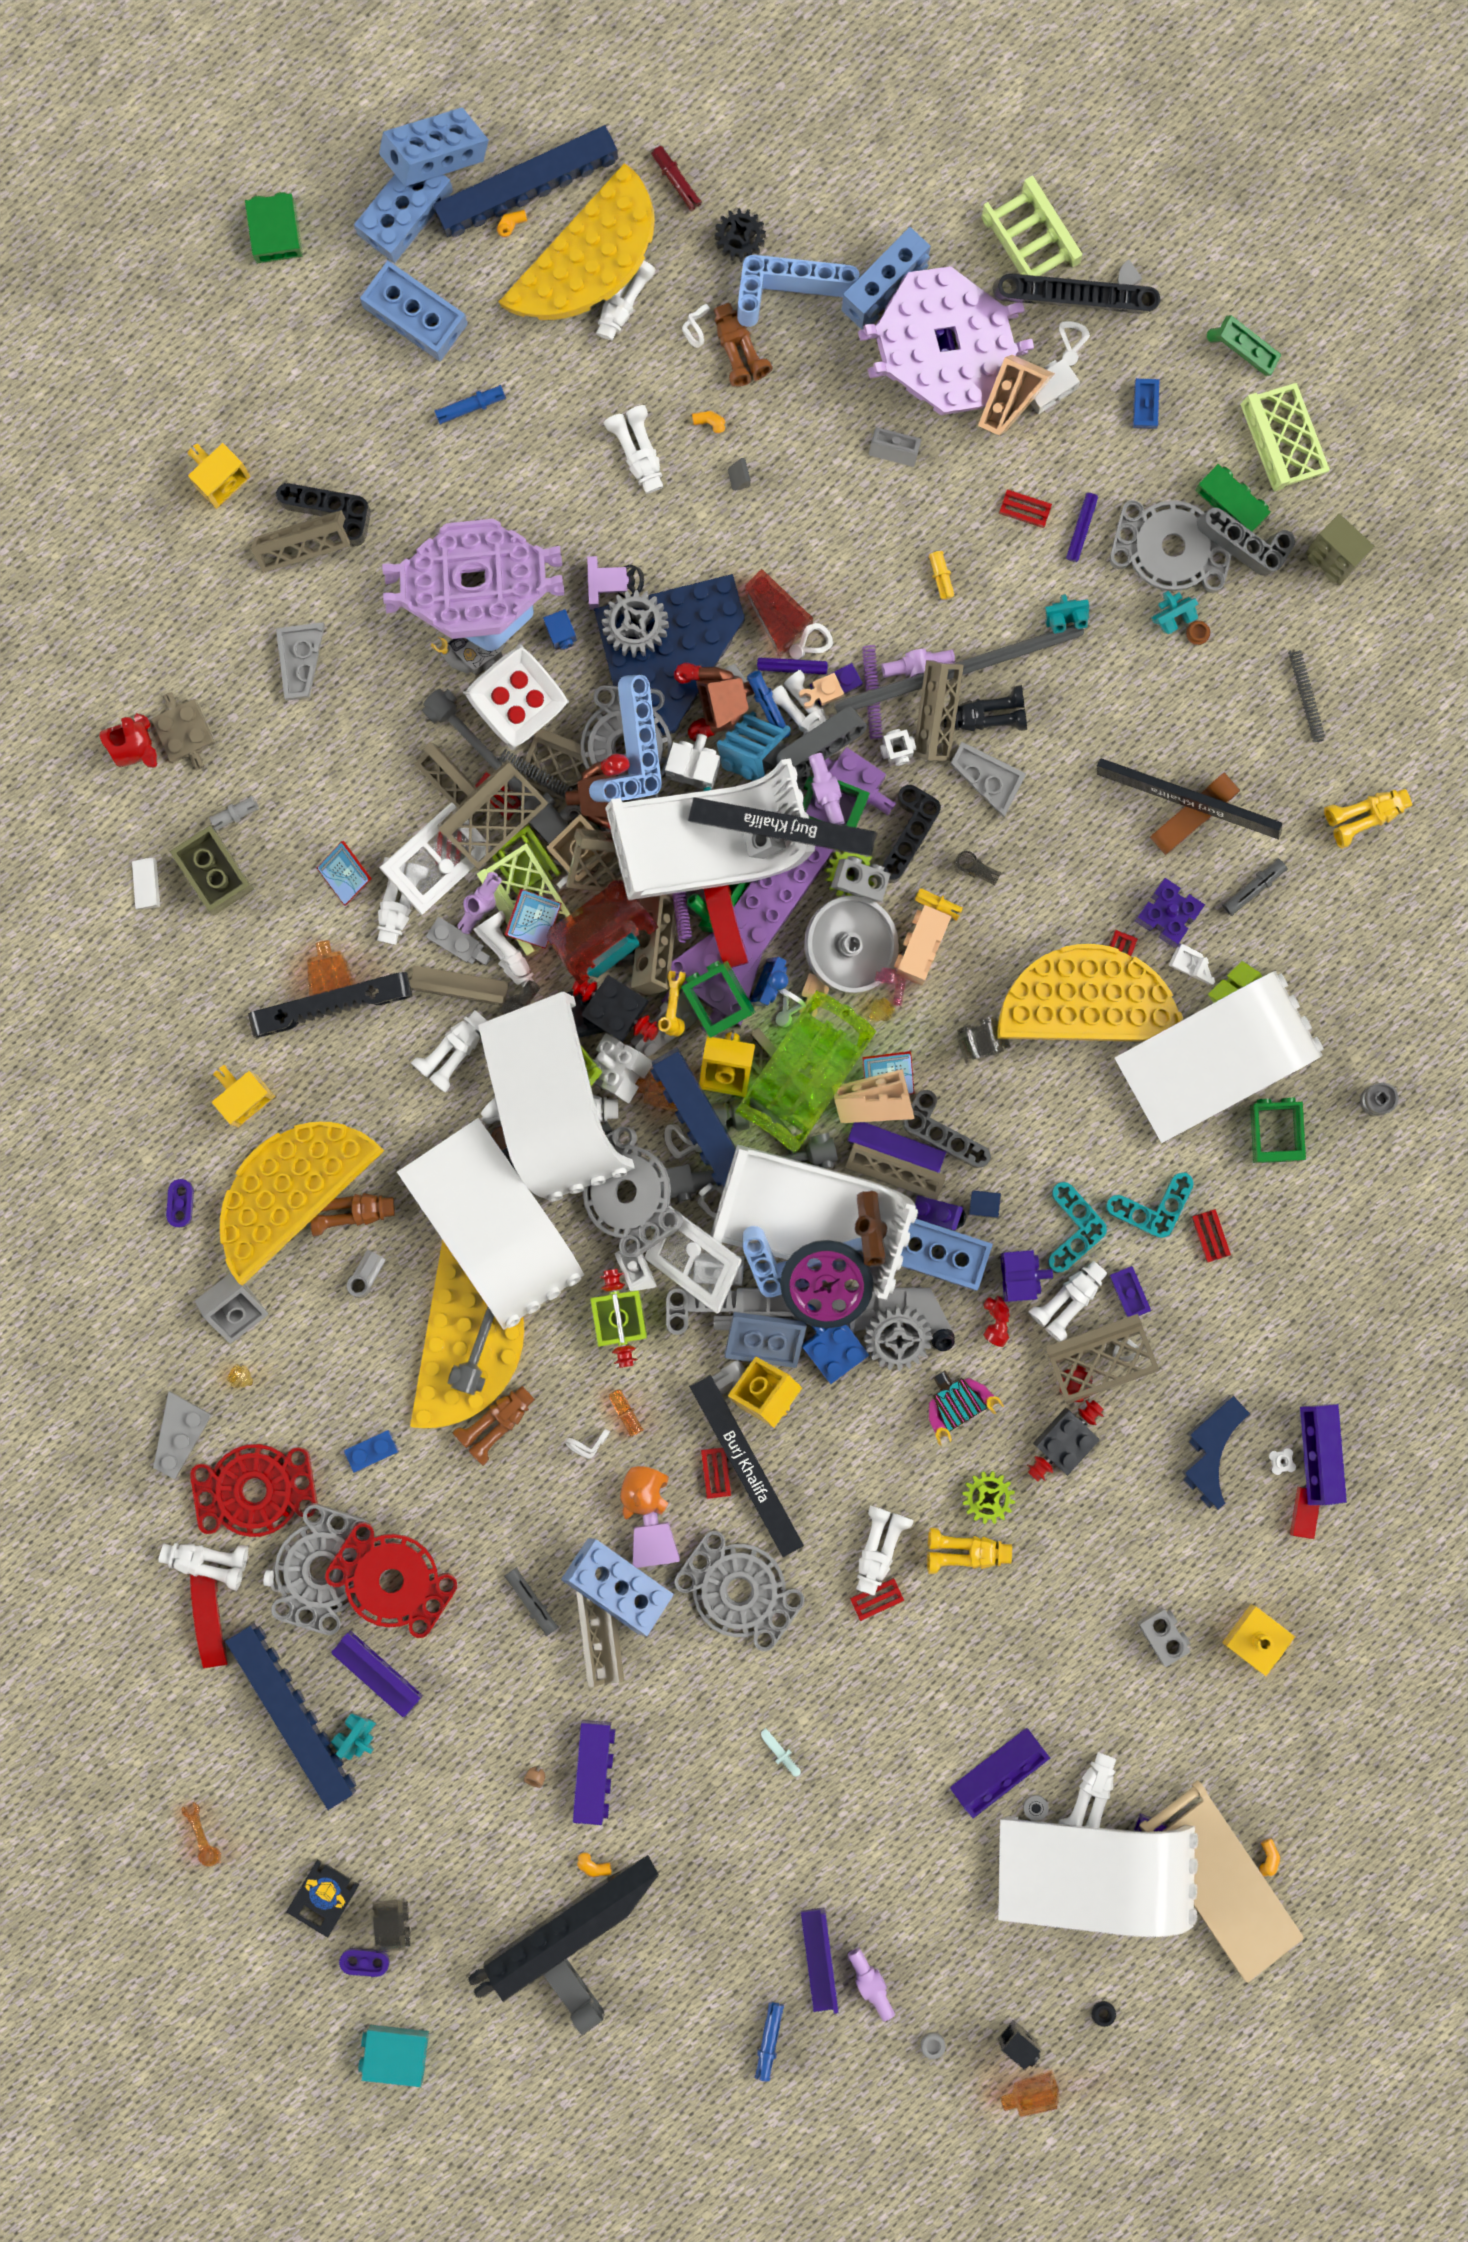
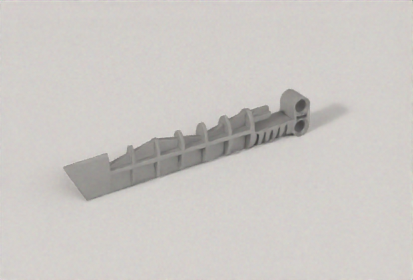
M673 1287L667 1292L666 1325L672 1334L679 1335L686 1331L688 1328V1312H714L682 1287ZM709 1288L708 1292L711 1294L713 1291L712 1288ZM737 1288L736 1291L729 1289L720 1312H740L799 1320L788 1309L782 1295L771 1298L765 1297L759 1288ZM846 1288V1289L853 1291V1290H856L857 1288ZM894 1288L893 1293L888 1294L887 1300L878 1298L873 1291L866 1310L860 1317L847 1324L854 1334V1331L863 1330L866 1326H872L870 1318L878 1319V1310L886 1314V1306H889L891 1311H894L895 1305L898 1304L900 1310L909 1305L910 1313L917 1308L919 1316L925 1315V1323H929L931 1327L928 1332L932 1334L940 1329L952 1330L931 1288ZM674 1292H680L684 1296V1301L679 1305H675L670 1301V1296ZM811 1299L808 1302L814 1305L817 1310L822 1305L817 1299ZM837 1299L832 1303V1306L835 1310L840 1311L846 1307V1303L841 1299ZM714 1316V1330H730L733 1316ZM681 1317L684 1320V1325L680 1329H674L670 1325L672 1318ZM905 1323V1327L911 1328V1332L917 1331L912 1325Z

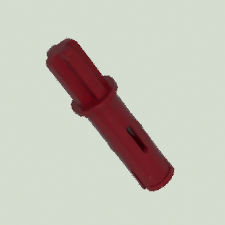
M663 146L656 147L651 152V155L661 168V174L668 178L689 208V211L695 210L696 208L690 198L693 199L698 207L702 204V201L677 167L678 163L673 162Z

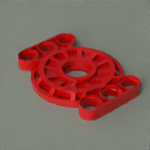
M247 1444L225 1454L214 1469L208 1464L201 1463L195 1465L190 1472L199 1530L204 1534L217 1532L223 1524L227 1529L238 1535L262 1537L284 1527L295 1512L303 1518V1512L300 1510L302 1500H309L312 1503L318 1504L310 1454L303 1447L291 1449L286 1456L271 1446ZM256 1448L255 1453L243 1455L240 1450ZM262 1449H266L274 1452L277 1455L275 1457H272L268 1454H264L261 1452ZM300 1451L305 1455V1461L302 1465L293 1463L292 1455L294 1452ZM235 1453L236 1458L229 1461L226 1466L222 1464L229 1456ZM281 1458L285 1460L283 1464L279 1461ZM199 1468H205L209 1473L208 1479L204 1482L196 1478V1471ZM218 1469L221 1470L219 1475L217 1474ZM304 1475L308 1478L309 1485L306 1489H299L296 1486L298 1476ZM252 1478L262 1480L266 1486V1495L259 1502L248 1501L243 1494L245 1483ZM203 1492H209L212 1495V1503L208 1506L200 1503V1495ZM289 1506L292 1508L291 1512L287 1511ZM313 1508L312 1511L307 1514V1518L313 1516L316 1513L317 1509ZM207 1516H212L216 1520V1527L213 1530H208L203 1525V1521ZM282 1516L287 1517L280 1525L274 1528V1522ZM235 1524L239 1527L247 1528V1532L240 1531L232 1526ZM268 1528V1531L253 1533V1529Z
M359 1522L353 1527L325 1572L326 1582L330 1586L340 1587L345 1584V1592L350 1605L364 1620L374 1625L388 1628L409 1624L410 1634L415 1638H424L430 1633L457 1589L455 1576L450 1573L438 1575L433 1557L426 1547L417 1540L406 1535L394 1533L374 1537V1529L367 1522ZM360 1527L368 1528L370 1530L369 1538L366 1540L358 1539L356 1536L357 1529ZM389 1538L402 1539L401 1542L385 1541V1539ZM380 1540L379 1544L374 1545V1542ZM406 1542L415 1544L420 1550L417 1551L412 1546L407 1545ZM347 1548H353L357 1552L356 1558L352 1561H347L342 1556L343 1551ZM424 1554L429 1558L432 1568L427 1567L426 1561L422 1557ZM333 1569H340L344 1576L341 1581L334 1582L330 1579L329 1573ZM395 1569L402 1574L404 1582L398 1591L387 1592L381 1588L379 1579L384 1571ZM434 1573V1577L429 1579V1574ZM444 1578H449L453 1581V1587L449 1591H443L439 1587L440 1581ZM353 1581V1586L349 1587V1582ZM355 1592L360 1602L359 1607L354 1603L350 1593ZM430 1599H436L440 1603V1608L435 1612H430L426 1608V1603ZM366 1609L371 1614L377 1616L376 1620L368 1617L362 1611ZM409 1615V1619L403 1621L402 1617ZM382 1618H386V1619H395V1618H397V1619H398V1622H392V1623L381 1622V1621H382ZM417 1620H423L427 1624L426 1630L422 1633H417L413 1630V1623Z

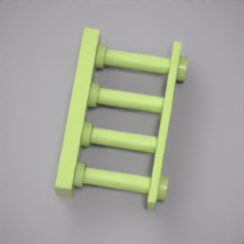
M1033 175L1024 180L1022 194L994 211L988 202L984 204L981 215L986 227L992 228L1020 274L1041 276L1062 262H1069L1072 268L1080 264L1083 254ZM1026 202L1033 205L1035 208L1033 215L1005 230L999 218ZM1038 222L1044 223L1048 229L1047 233L1018 250L1011 238ZM1050 242H1056L1060 248L1059 254L1031 270L1024 258Z

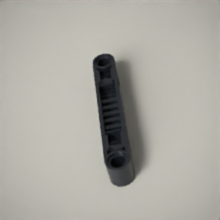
M1012 273L1005 274L996 279L992 287L994 296L1001 301L1067 307L1075 306L1077 308L1085 307L1087 309L1094 308L1137 314L1153 311L1159 306L1161 300L1158 290L1150 286ZM1004 281L1011 285V292L1009 294L1002 288ZM1143 294L1149 297L1150 303L1148 306L1142 303L1141 298Z
M399 972L248 1013L253 1037L259 1038L291 1030L297 1027L299 1023H306V1020L314 1021L315 1017L324 1018V1015L340 1014L342 1010L351 1011V1008L359 1009L360 1005H386L408 999L413 995L408 973ZM376 989H378L379 993H376L375 997H373L372 993L376 992ZM286 1013H287V1014H288V1017L284 1018V1021H283V1020H282V1017H284V1016L286 1015Z

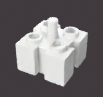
M697 735L694 748L693 744L685 741H679V744L673 742L665 768L666 779L690 784L700 789L711 787V790H713L720 768V756L716 755L717 752L715 750L704 748L707 739L705 735Z
M605 1033L596 1048L599 1054L593 1060L597 1064L596 1067L602 1070V1074L594 1084L629 1104L639 1088L635 1083L639 1077L645 1078L652 1066V1060Z

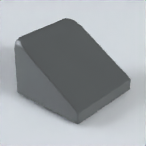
M740 458L728 468L731 486L734 491L750 487V476L746 459Z

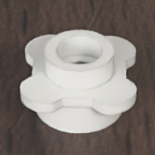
M1285 1448L1283 1451H1272L1269 1454L1274 1474L1280 1475L1285 1471H1295L1296 1464L1293 1463V1451L1291 1449ZM1281 1459H1284V1464L1280 1463Z

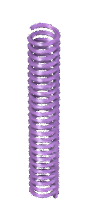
M867 645L862 648L866 692L879 688L877 686L879 684L877 683L878 679L868 680V678L878 677L874 675L878 673L875 671L877 670V664L867 665V663L877 662L873 660L877 658L874 656L876 655V649L865 650L869 647L875 648V645ZM880 702L872 704L873 706H867L870 739L883 737L879 735L883 733L881 731L882 728H872L882 726V724L872 725V723L882 722L878 720L882 718L879 716L881 715V710H871V708H880V705H876L880 704Z
M686 892L672 893L674 911L676 912L675 918L677 919L678 940L686 943L685 940L681 939L692 937L691 925L689 924L690 917H688L689 913H687L689 910L687 909L688 906H686Z

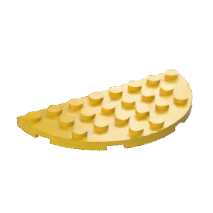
M625 163L617 170L499 300L502 308L521 317L526 315L538 317L539 320L564 319L591 310L590 306L603 299L605 301L609 300L632 279L645 259L644 253L648 244L652 242L655 222L652 200L636 172Z
M1076 944L1065 946L1043 955L1018 976L1004 999L999 1015L997 1039L1144 1042L1181 1022L1183 1016L1181 1011H1178L1177 1005L1172 998L1174 995L1166 983L1143 961L1135 956L1131 957L1118 951L1119 949L1099 944Z
M321 1121L295 1125L293 1129L281 1134L276 1133L254 1149L235 1174L237 1176L230 1190L226 1191L220 1215V1242L224 1247L226 1264L236 1281L243 1286L385 1150L361 1131L347 1127L344 1124Z
M443 1239L410 1427L414 1428L449 1426L469 1419L483 1411L497 1399L510 1382L519 1364L524 1344V1316L520 1318L517 1325L511 1328L507 1327L504 1330L494 1316L477 1364L482 1371L481 1377L485 1378L482 1391H476L475 1395L453 1389L451 1388L452 1385L447 1384L453 1365L459 1366V1364L468 1362L488 1306Z

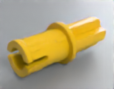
M936 551L928 555L934 573L932 578L936 580L940 598L947 600L954 597L949 577L951 571L947 569L943 551Z
M920 888L915 896L916 902L950 915L955 921L958 920L960 915L952 912L951 909L958 913H961L963 909L962 906L944 899L943 895L939 897L923 888Z

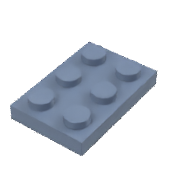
M733 1312L724 1353L725 1358L752 1362L756 1356L771 1365L797 1368L806 1331V1323L797 1320Z

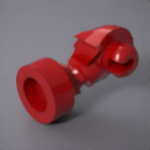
M996 1296L995 1299L988 1297L984 1302V1309L989 1310L996 1323L988 1325L983 1335L993 1345L1004 1347L1009 1339L1007 1323H1009L1010 1309L1002 1297Z

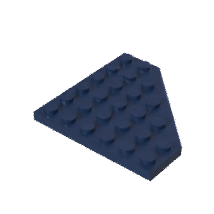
M733 574L648 595L649 600L654 596L657 597L656 605L663 603L664 610L662 612H667L668 618L665 621H668L669 628L664 629L667 632V637H660L662 645L659 646L654 643V652L646 648L645 656L640 651H637L636 656L633 657L631 650L624 656L622 647L615 651L614 643H607L608 636L603 634L605 626L602 625V619L606 618L604 610L611 609L609 605L594 608L613 686H618L619 680L626 675L645 676L649 681L650 688L657 689L664 695V705L656 712L665 721L670 734L676 732L686 712L688 713L699 693L697 680L684 684L675 680L674 671L677 666L686 662L696 666L715 667L721 656L723 657L730 646L736 632L745 622ZM633 608L635 610H644L641 608ZM623 613L617 620L616 629L620 628L621 623L624 622L625 616ZM654 618L647 625L646 631L648 634L654 627ZM631 619V624L634 623L640 629V625L636 624L635 621L633 622V620ZM626 637L628 639H638L635 637ZM651 693L652 707H656L660 703V698L657 694ZM658 722L657 726L660 729L662 736H665V730L661 723Z

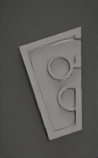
M324 622L276 628L284 699L286 701L310 698L325 627Z
M961 742L950 764L1003 818L1026 776V773L964 742Z
M681 988L677 1002L676 1017L684 1021L685 1029H687L699 1018ZM667 1001L660 1006L662 1011L657 1017L649 1020L650 1023L659 1022L661 1018L666 1017ZM659 1029V1033L652 1041L644 1042V1036L640 1034L634 1036L630 1042L637 1051L649 1057L675 1037L669 1036Z
M168 1391L153 1468L176 1479L212 1414Z

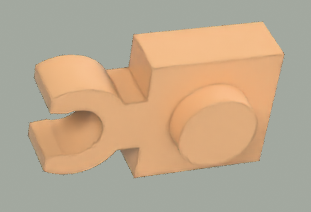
M835 673L812 682L814 689H803L799 692L800 698L803 696L811 698L809 702L804 703L805 709L813 707L815 701L818 700L823 706L844 697V692Z
M810 972L801 996L807 998V1001H805L806 1006H810L813 1009L811 1017L814 1018L818 1012L816 1003L824 1004L830 988L823 984L814 973ZM803 1007L802 1009H800V1010H799V1013L802 1014L805 1007Z

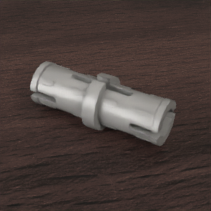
M250 796L235 805L230 804L228 809L210 816L209 819L214 829L218 831L234 821L238 823L242 817L259 810L257 802L254 801L255 798Z

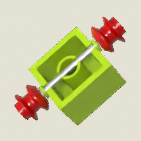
M618 1269L603 1271L604 1276L599 1278L605 1280V1285L601 1289L609 1292L610 1295L590 1298L598 1347L618 1344L621 1347H616L612 1351L618 1357L614 1364L619 1363V1368L634 1366L633 1361L638 1359L632 1357V1352L636 1348L631 1345H625L629 1341L648 1338L640 1290L619 1293L616 1290H620L625 1286V1283L620 1282L619 1279L624 1273H618Z

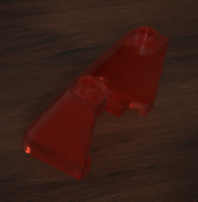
M615 880L561 922L551 926L546 937L566 969L581 985L590 979L587 974L588 968L591 967L593 969L596 967L593 960L631 932L636 937L639 935V930H645L648 934H651L659 927L639 899L628 900L624 881Z

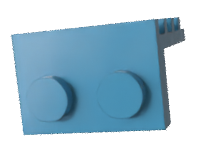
M753 711L749 715L745 714L743 716L744 720L741 723H736L735 729L732 732L728 731L723 741L719 740L717 742L722 768L741 775L745 779L755 781L765 776L762 763L764 757L791 729L787 725L782 729L756 718L757 715ZM749 725V726L754 727V728H756V729H759V730H761V731H763V732H766V733H768V734H771V735L775 736V738H773V737H771V736H768V735H766V734H764V733H761V732H759V731H757V730H754V729H752V728H749V727H747V726ZM739 734H741V735H743V736H746V737H748V738H750V739H753V740H755V741H757V742H760V743H762V744H765V745H767V746L765 747V746H762V745H760V744H758V743H755V742H753V741H750V740H748V739H746V738H743V737L739 736Z

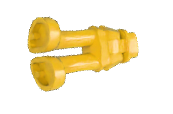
M1406 789L1400 791L1392 790L1390 792L1376 793L1375 796H1368L1366 800L1347 807H1340L1334 804L1328 805L1324 808V815L1328 824L1334 827L1368 811L1369 816L1334 829L1333 836L1338 847L1343 849L1351 844L1353 837L1359 832L1377 825L1381 826L1385 822L1389 823L1398 814L1404 813V809L1412 806V801Z
M929 1528L928 1549L969 1550V1554L928 1551V1574H937L943 1566L972 1567V1569L978 1567L985 1569L995 1565L1001 1566V1564L1012 1563V1544H1002L1001 1541H994L984 1536L981 1538L973 1536V1538L949 1537L942 1535L938 1528Z

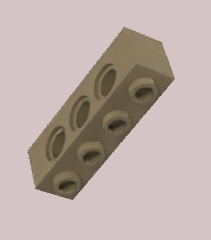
M668 895L642 898L640 902L637 939L641 945L635 949L631 988L648 996L669 990L668 973L671 970L676 912L674 911L673 898Z

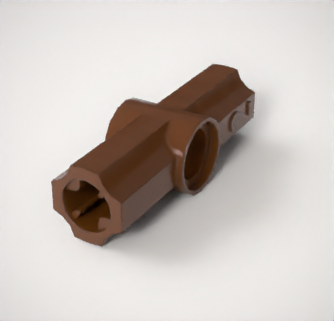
M862 1191L857 1194L859 1217L856 1220L854 1229L855 1233L861 1236L864 1264L867 1266H880L885 1263L886 1259L883 1239L887 1234V1225L880 1218L878 1193L875 1191Z

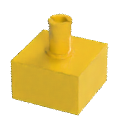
M224 443L218 446L210 455L199 444H195L193 447L199 455L190 448L188 456L198 466L188 477L196 489L217 509L251 476L244 464Z
M732 1032L726 1033L724 1039L709 1038L707 1036L700 1073V1087L703 1090L746 1097L755 1044L739 1042L740 1036L737 1033H734L733 1040H731Z
M226 1065L219 1068L220 1071L216 1070L213 1073V1076L218 1079L226 1090L214 1099L212 1104L232 1126L239 1128L276 1097L260 1077L251 1071L245 1073L238 1080L228 1070Z
M755 1356L728 1394V1397L743 1411L775 1428L780 1419L787 1415L786 1411H790V1405L802 1387L789 1374Z
M1250 1604L1222 1643L1260 1673L1267 1676L1295 1639V1636L1259 1608Z

